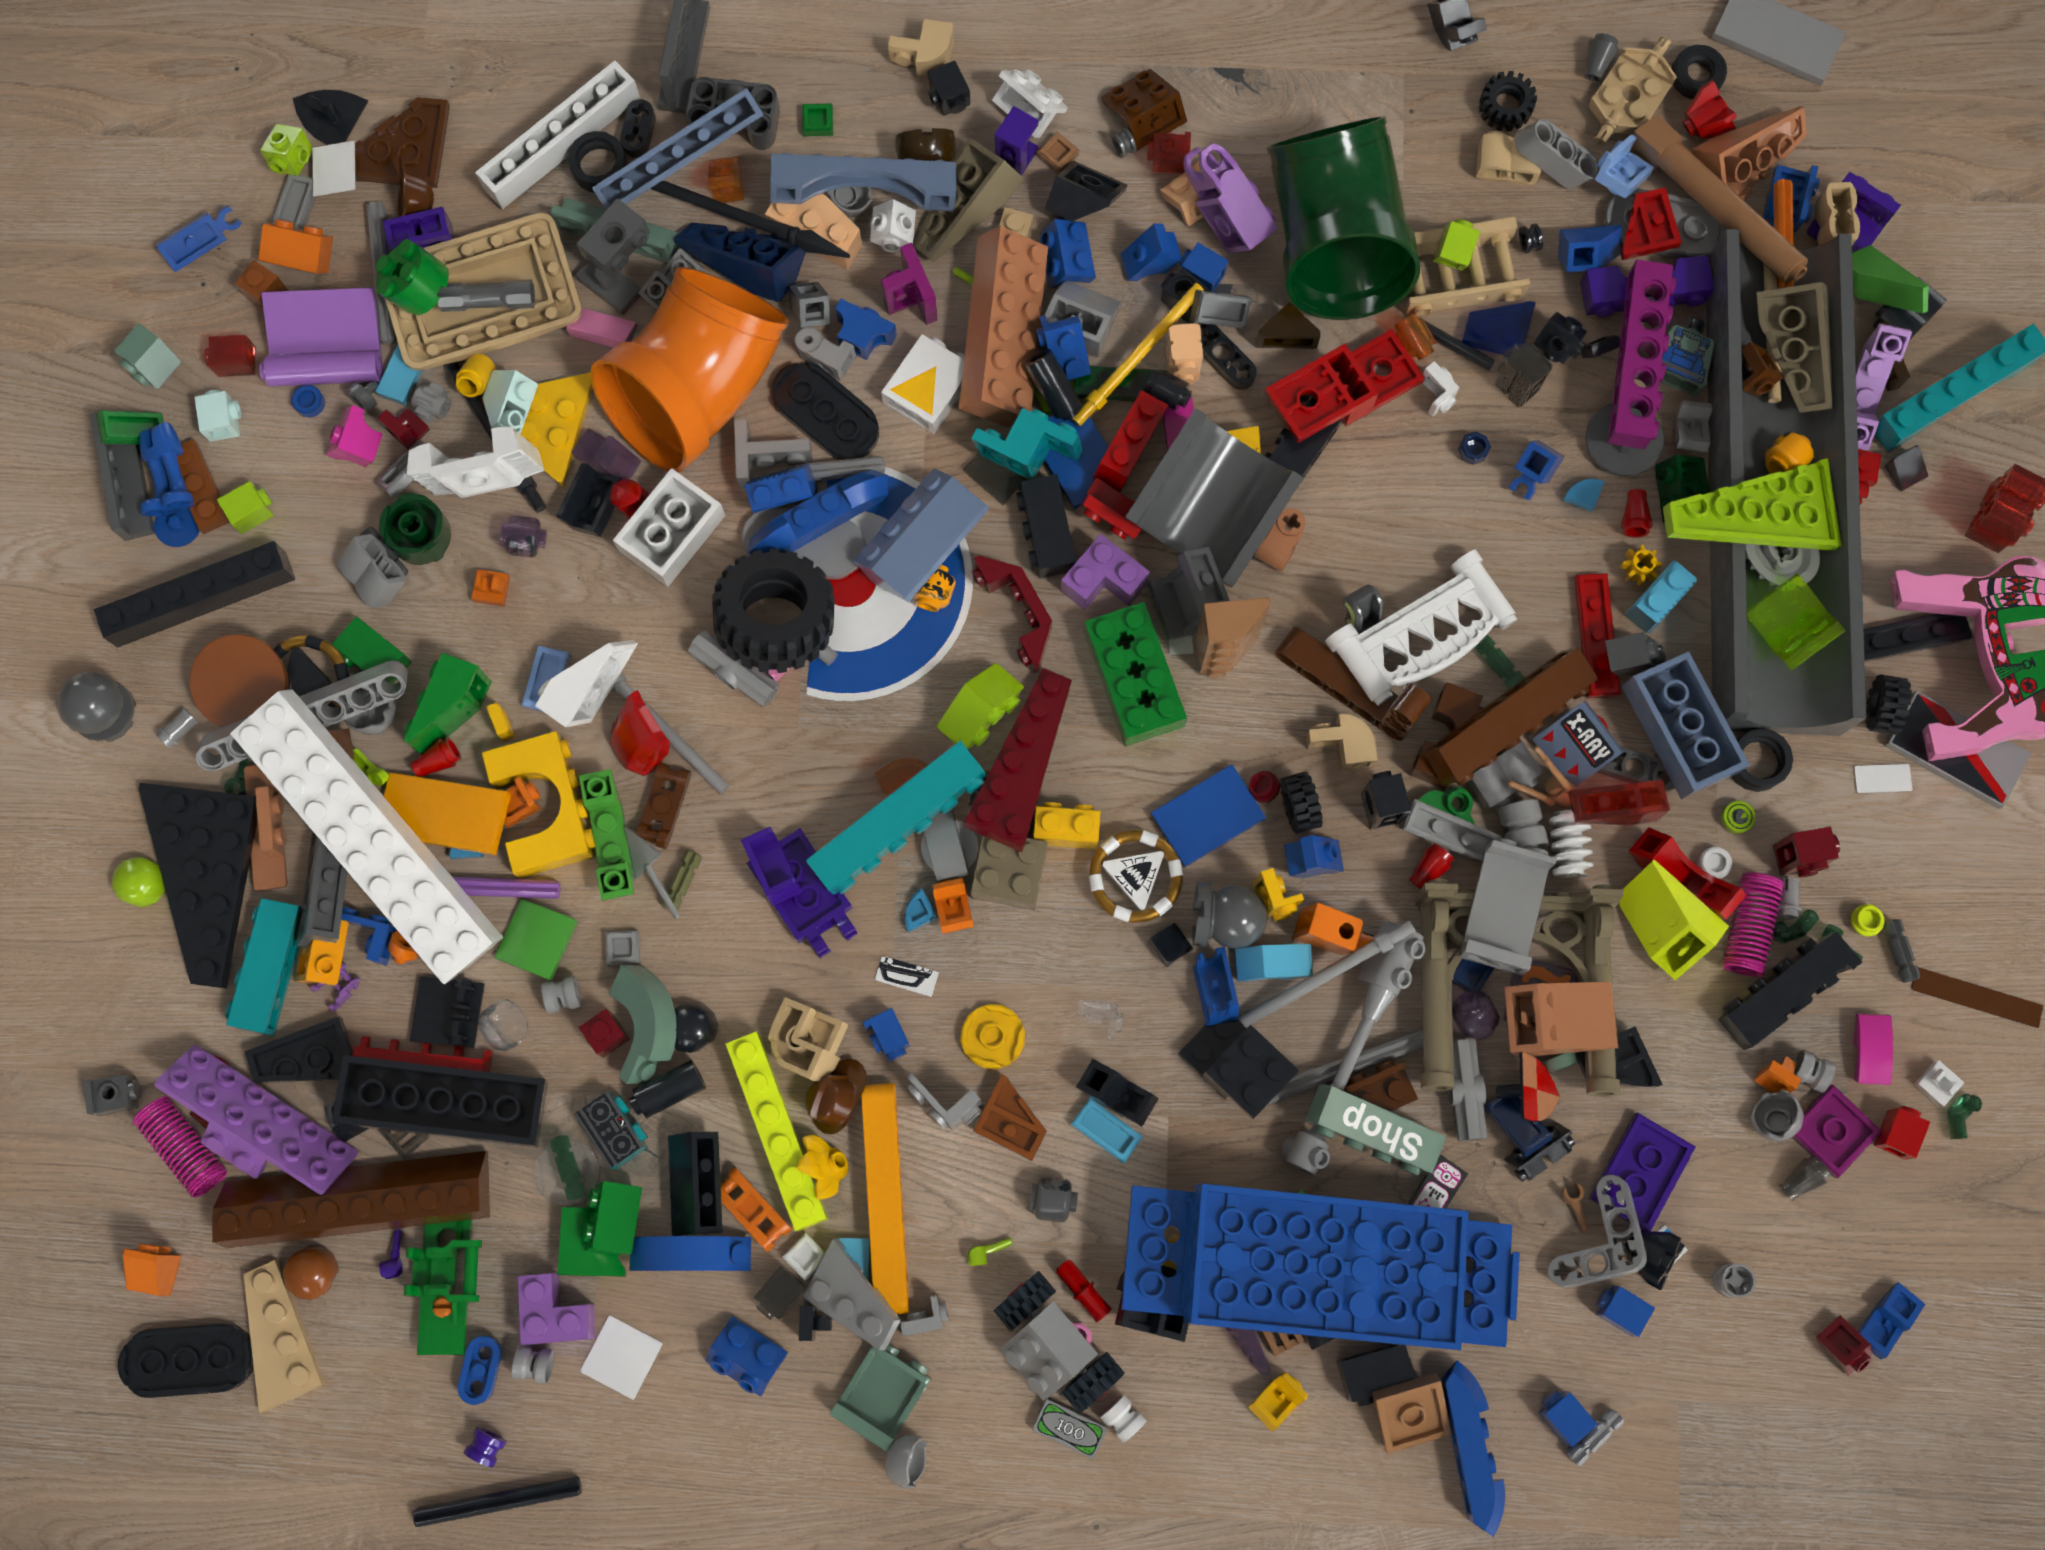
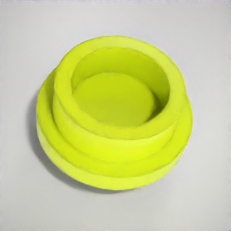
M1860 905L1851 914V925L1862 936H1874L1884 927L1883 913L1874 905Z

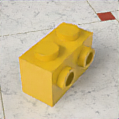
M1043 803V807L1036 806L1034 839L1047 842V846L1097 850L1101 811H1095L1091 805H1075V809L1062 808L1060 803Z

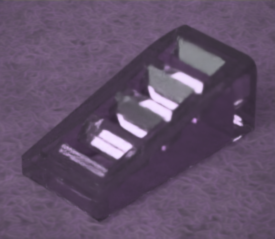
M1226 1328L1257 1372L1263 1376L1270 1374L1271 1370L1256 1331Z

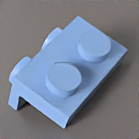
M1632 134L1623 142L1619 140L1611 152L1606 151L1597 164L1600 171L1595 178L1597 182L1607 187L1612 194L1625 199L1650 177L1654 166L1630 152L1637 138Z

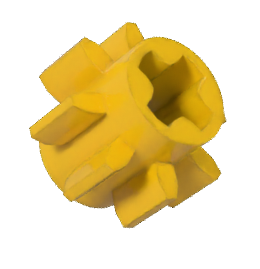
M1643 544L1637 549L1636 553L1629 549L1625 553V557L1628 560L1623 561L1620 565V568L1626 571L1627 576L1625 580L1637 581L1638 586H1641L1646 578L1653 582L1658 577L1654 570H1658L1663 565L1662 562L1657 561L1655 556L1657 550L1652 552L1646 550ZM1643 563L1645 566L1640 568L1638 564Z

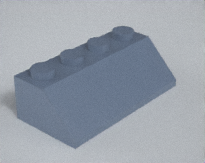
M934 468L923 478L921 484L903 501L893 516L883 524L873 539L862 548L859 555L853 561L873 584L909 602L985 515L989 507L954 477Z

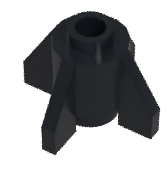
M1641 1230L1647 1261L1639 1273L1649 1285L1661 1291L1665 1285L1668 1273L1685 1245L1680 1243L1682 1238L1671 1232ZM1627 1241L1625 1244L1628 1253L1626 1260L1633 1264L1632 1259L1637 1256V1253L1630 1250Z

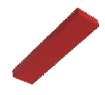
M1608 573L1576 575L1574 577L1581 649L1598 678L1588 686L1590 691L1586 693L1587 699L1619 697L1621 695L1619 676L1611 672L1605 643L1607 640L1615 639Z

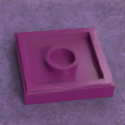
M1831 1084L1803 1112L1802 1128L1792 1138L1834 1178H1839L1876 1139L1882 1130L1840 1090Z

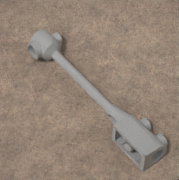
M1383 921L1378 934L1384 930L1389 932L1400 925ZM1414 932L1394 944L1395 948L1383 954L1381 951L1365 960L1357 977V980L1368 986L1361 1014L1362 1019L1331 1086L1342 1091L1344 1090L1374 1023L1379 1020L1393 999L1398 997L1400 990L1406 989L1411 984L1412 975L1409 970L1414 959L1422 958L1425 953L1424 937L1418 932ZM1315 1125L1310 1130L1299 1131L1297 1135L1289 1136L1282 1146V1154L1286 1159V1163L1313 1176H1316L1318 1169L1325 1168L1330 1160V1154L1327 1151L1329 1144L1324 1136L1314 1132Z

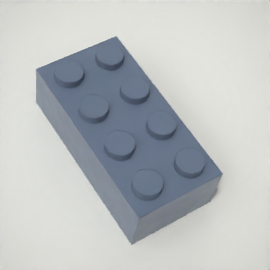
M1689 651L1633 676L1621 686L1681 800L1728 779L1750 766Z

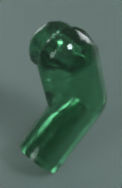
M1807 909L1789 927L1783 921L1774 924L1775 928L1771 929L1774 933L1771 935L1776 938L1775 941L1783 944L1802 938L1817 923L1819 917L1816 912Z
M1963 1094L1948 1108L1947 1118L1951 1140L1968 1138L1966 1120L1973 1112H1979L1982 1108V1101L1977 1095Z

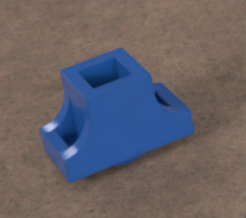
M1152 224L1120 253L1128 281H1139L1146 276L1154 274H1166L1182 260L1174 232H1166L1164 224Z
M843 299L839 300L835 308L837 321L843 325L837 335L839 346L843 340L852 344L856 356L865 360L868 359L874 348L880 345L892 346L897 337L895 323L880 317L875 310L869 307L862 309Z
M1309 835L1301 837L1297 842L1284 845L1288 872L1291 877L1307 878L1322 874L1344 872L1339 840Z

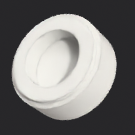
M1711 847L1700 854L1697 866L1710 875L1721 879L1731 871L1732 858L1725 849Z

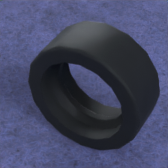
M593 131L585 133L577 138L569 149L568 163L573 178L581 188L591 193H595L592 187L628 165L623 146L616 137L607 132ZM596 149L611 151L615 155L616 163L609 172L600 176H590L582 171L581 161L590 151Z
M1760 728L1750 730L1736 739L1742 751L1751 743H1764L1775 753L1778 766L1774 774L1767 778H1756L1744 769L1732 776L1735 783L1746 790L1760 792L1770 790L1787 778L1792 770L1794 758L1791 747L1783 736L1773 730Z

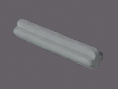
M882 456L807 463L811 467L815 481L848 478L868 470L885 473V462ZM805 463L795 464L794 466H795V467H798L799 465H802V466H803Z

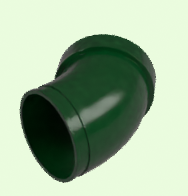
M1386 116L1373 117L1325 128L1267 147L1268 154L1271 157V169L1286 240V248L1283 253L1286 290L1292 303L1309 315L1330 320H1351L1368 317L1387 310L1403 300L1412 291L1419 279L1420 261L1416 237L1406 222L1390 135H1388L1386 128Z

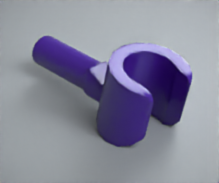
M394 1230L390 1252L391 1259L380 1261L379 1264L380 1275L385 1277V1279L396 1278L403 1273V1264L400 1259L402 1231Z

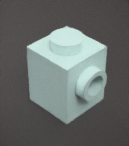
M210 390L205 395L194 397L199 431L209 442L240 436L238 419L242 418V412L237 400L234 401L226 391Z

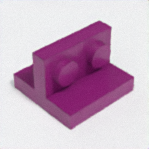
M908 243L900 247L903 271H892L885 278L881 279L884 305L888 314L891 315L917 304L926 325L938 320L936 297L912 243Z

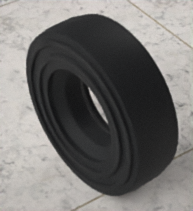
M1693 45L1685 48L1678 54L1671 68L1677 76L1673 83L1674 87L1680 94L1690 99H1694L1701 86L1711 80L1715 82L1718 90H1720L1727 75V65L1723 56L1714 48L1706 45ZM1693 63L1704 64L1709 69L1710 77L1702 82L1695 81L1689 76L1688 67Z

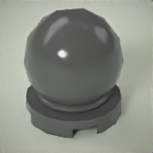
M80 672L67 678L58 689L56 707L63 723L73 731L79 732L83 737L92 741L112 742L124 736L132 727L134 722L131 720L134 715L136 702L129 690L120 683L113 681L109 676L97 672Z
M1197 882L1193 911H1199V917H1197L1196 926H1192V945L1206 947L1208 939L1213 938L1221 946L1236 949L1248 947L1261 938L1267 925L1268 913L1262 898L1252 888L1241 885H1229L1214 892L1211 890V883Z

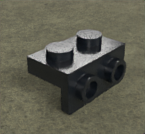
M581 463L556 517L574 531L601 537L615 508L610 501L612 487L623 479L618 476L598 472L589 464Z

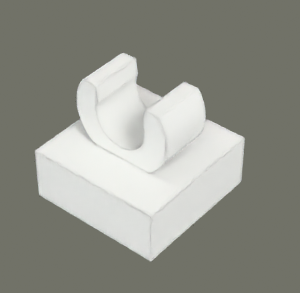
M1937 1060L1931 1064L1914 1086L1940 1108L1949 1102L1964 1082L1940 1060Z

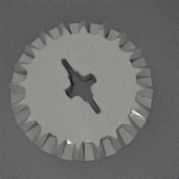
M1745 544V559L1751 562L1750 570L1756 569L1760 573L1759 579H1767L1769 586L1779 585L1781 590L1788 587L1793 590L1807 584L1818 571L1820 564L1819 549L1780 546L1781 553L1784 554L1780 558L1778 550L1775 549L1777 546Z

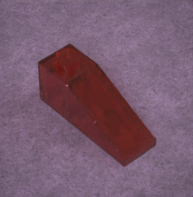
M1663 780L1576 789L1568 792L1575 823L1608 825L1657 822L1670 811Z

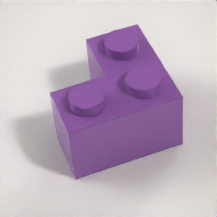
M1100 534L1062 578L1061 592L1085 610L1105 587L1129 606L1147 585L1150 571Z
M557 1273L518 1276L521 1345L596 1338L594 1304L561 1307L560 1280Z

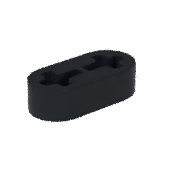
M638 99L629 104L625 115L620 142L625 154L632 158H639L648 152L656 116L652 105L646 100ZM641 111H645L646 115L642 116L641 123L638 124L636 115H640ZM636 133H638L640 143L638 142L635 144V147H631L630 142L635 140Z

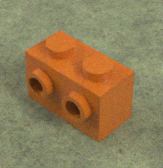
M275 219V223L263 224L258 261L315 274L329 273L333 236L323 234V229L319 227L304 225L303 230L294 228V222Z

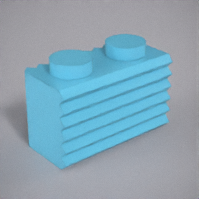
M1673 560L1625 613L1626 616L1643 631L1651 633L1697 582L1696 577L1677 561Z

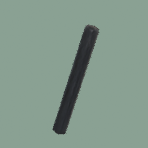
M571 1477L419 1507L413 1510V1522L415 1527H422L574 1497L582 1493L581 1480L579 1477Z

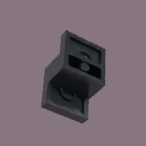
M1239 1020L1210 1026L1205 1024L1178 1053L1224 1099L1229 1096L1252 1119L1267 1106L1299 1071L1251 1024L1246 1028Z

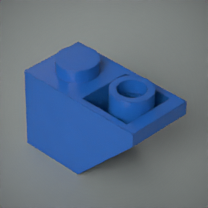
M1621 225L1560 229L1558 260L1565 271L1576 272L1601 268L1617 258L1620 252Z

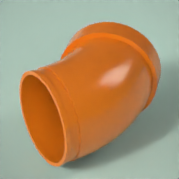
M686 267L675 269L671 285L668 286L660 305L643 330L631 342L619 343L598 359L591 368V382L595 395L612 425L639 455L652 465L666 472H669L671 468L676 472H681L705 453L709 446V440L733 417L758 384L781 341L783 330L787 328L789 319L780 310L751 292L716 276Z

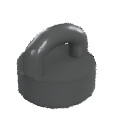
M371 381L366 387L353 382L346 389L348 397L359 408L364 409L365 412H370L377 405L376 400L371 395L378 386L375 381Z

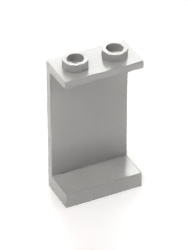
M1498 838L1497 841L1492 840L1486 846L1459 953L1460 958L1521 976L1530 970L1532 957H1529L1528 954L1548 871L1555 865L1557 858L1548 856V852L1540 848L1531 847L1527 850L1517 847L1516 842L1504 838Z

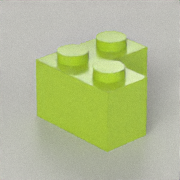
M996 662L964 684L936 727L955 744L961 740L967 749L974 744L979 747L989 737L990 732L987 729L990 725H995L1005 712L1010 714L1019 705L1021 700L1018 696L1024 689V686Z

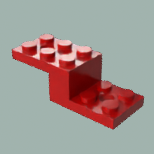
M1390 329L1353 351H1350L1346 344L1339 346L1265 388L1264 393L1295 441L1299 443L1342 419L1345 427L1422 384L1425 377L1394 330ZM1384 364L1389 368L1390 374L1379 376L1375 373L1374 366ZM1305 394L1312 395L1316 399L1317 404L1313 407H1305L1301 404L1300 397Z

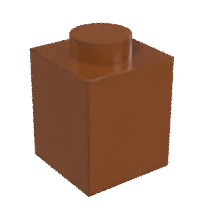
M255 260L250 263L235 282L243 295L262 309L261 292L289 291L276 274Z

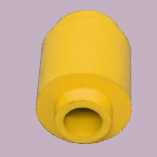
M478 353L468 357L456 375L458 391L466 397L481 395L487 387L492 371L496 370L493 361L489 357Z

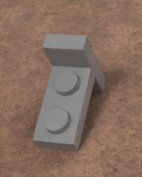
M734 419L736 480L740 489L745 488L746 483L752 479L751 465L753 464L766 468L774 466L775 463H787L794 466L795 464L813 461L810 439L751 442L747 419Z

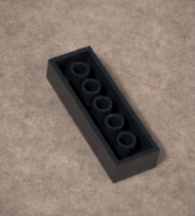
M343 1055L332 1122L338 1125L538 1148L548 1082L542 1078Z

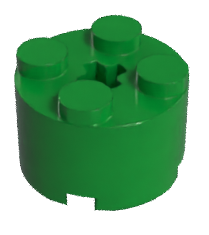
M409 239L403 240L388 256L382 255L375 265V269L378 271L376 280L377 293L409 314L422 315L431 310L440 299L437 296L440 287L446 288L449 272L447 266Z

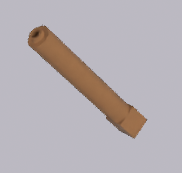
M1658 114L1634 130V136L1637 138L1631 150L1641 159L1654 166L1653 170L1655 172L1662 169L1726 229H1739V241L1784 283L1796 282L1806 273L1808 259L1681 144L1682 136Z

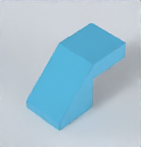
M1311 944L1260 945L1235 949L1237 981L1239 982L1271 978L1292 980L1307 978L1313 975Z

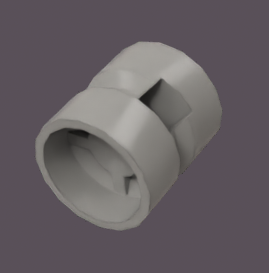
M1532 799L1515 802L1497 809L1501 827L1509 829L1505 834V839L1516 842L1517 847L1527 850L1531 847L1542 848L1549 845L1544 826L1538 824L1543 818L1539 800Z

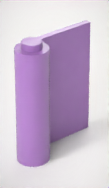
M374 287L261 292L269 355L265 357L264 362L260 363L259 371L261 379L266 381L268 386L380 382L383 376V362Z

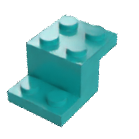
M1022 408L1005 441L1003 440V435L990 428H987L986 432L976 428L971 438L978 455L1029 480L1035 479L1050 449L1076 462L1079 461L1083 453L1079 435L1076 434L1077 430L1064 422H1060L1057 425L1048 420V415L1037 409H1032L1030 412Z

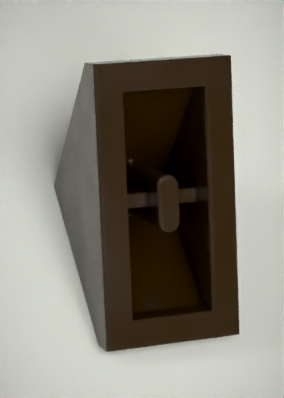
M1289 302L1259 329L1256 348L1317 349L1321 337L1320 330Z

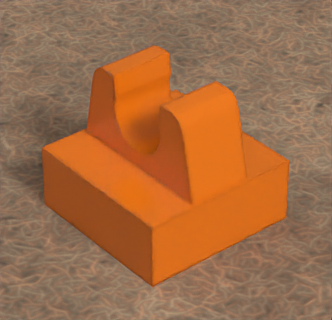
M477 569L471 597L474 603L505 607L510 582L509 574Z
M1785 1056L1781 1063L1773 1060L1759 1070L1753 1081L1770 1093L1780 1092L1781 1089L1792 1093L1797 1089L1802 1079L1793 1074L1797 1063Z

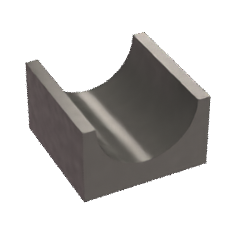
M1195 408L1125 518L1179 554L1184 551L1209 547L1222 581L1233 587L1304 477L1250 448L1214 423L1205 413Z

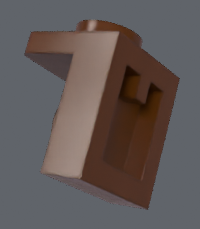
M1749 342L1741 349L1746 359L1744 365L1752 374L1742 383V389L1757 397L1772 390L1774 385L1783 378V375L1769 352L1752 342Z

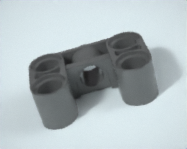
M699 77L692 83L686 111L687 124L690 125L747 88L764 114L746 126L749 142L755 149L766 150L774 144L780 115L777 92L775 88L768 84L750 83L736 79L725 80ZM705 94H711L708 98H701ZM764 101L771 102L766 106L760 105ZM760 128L766 129V130H765L764 132H762V133H756V132H755L757 129H760Z

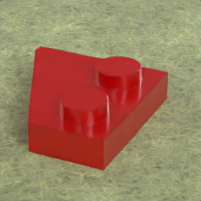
M1666 187L1635 194L1621 252V260L1679 248L1682 241Z

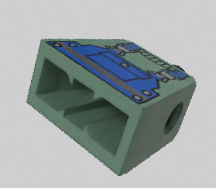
M1691 317L1688 319L1685 328L1673 325L1668 333L1670 336L1668 349L1662 356V363H1666V372L1663 381L1660 383L1694 397L1705 386L1714 347V341L1702 335L1706 326L1703 320Z

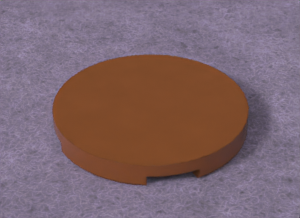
M227 635L213 640L199 652L190 672V691L195 705L204 717L219 727H224L249 717L278 691L288 690L289 687L287 670L285 671L284 665L278 654L274 651V648L267 642L250 635Z

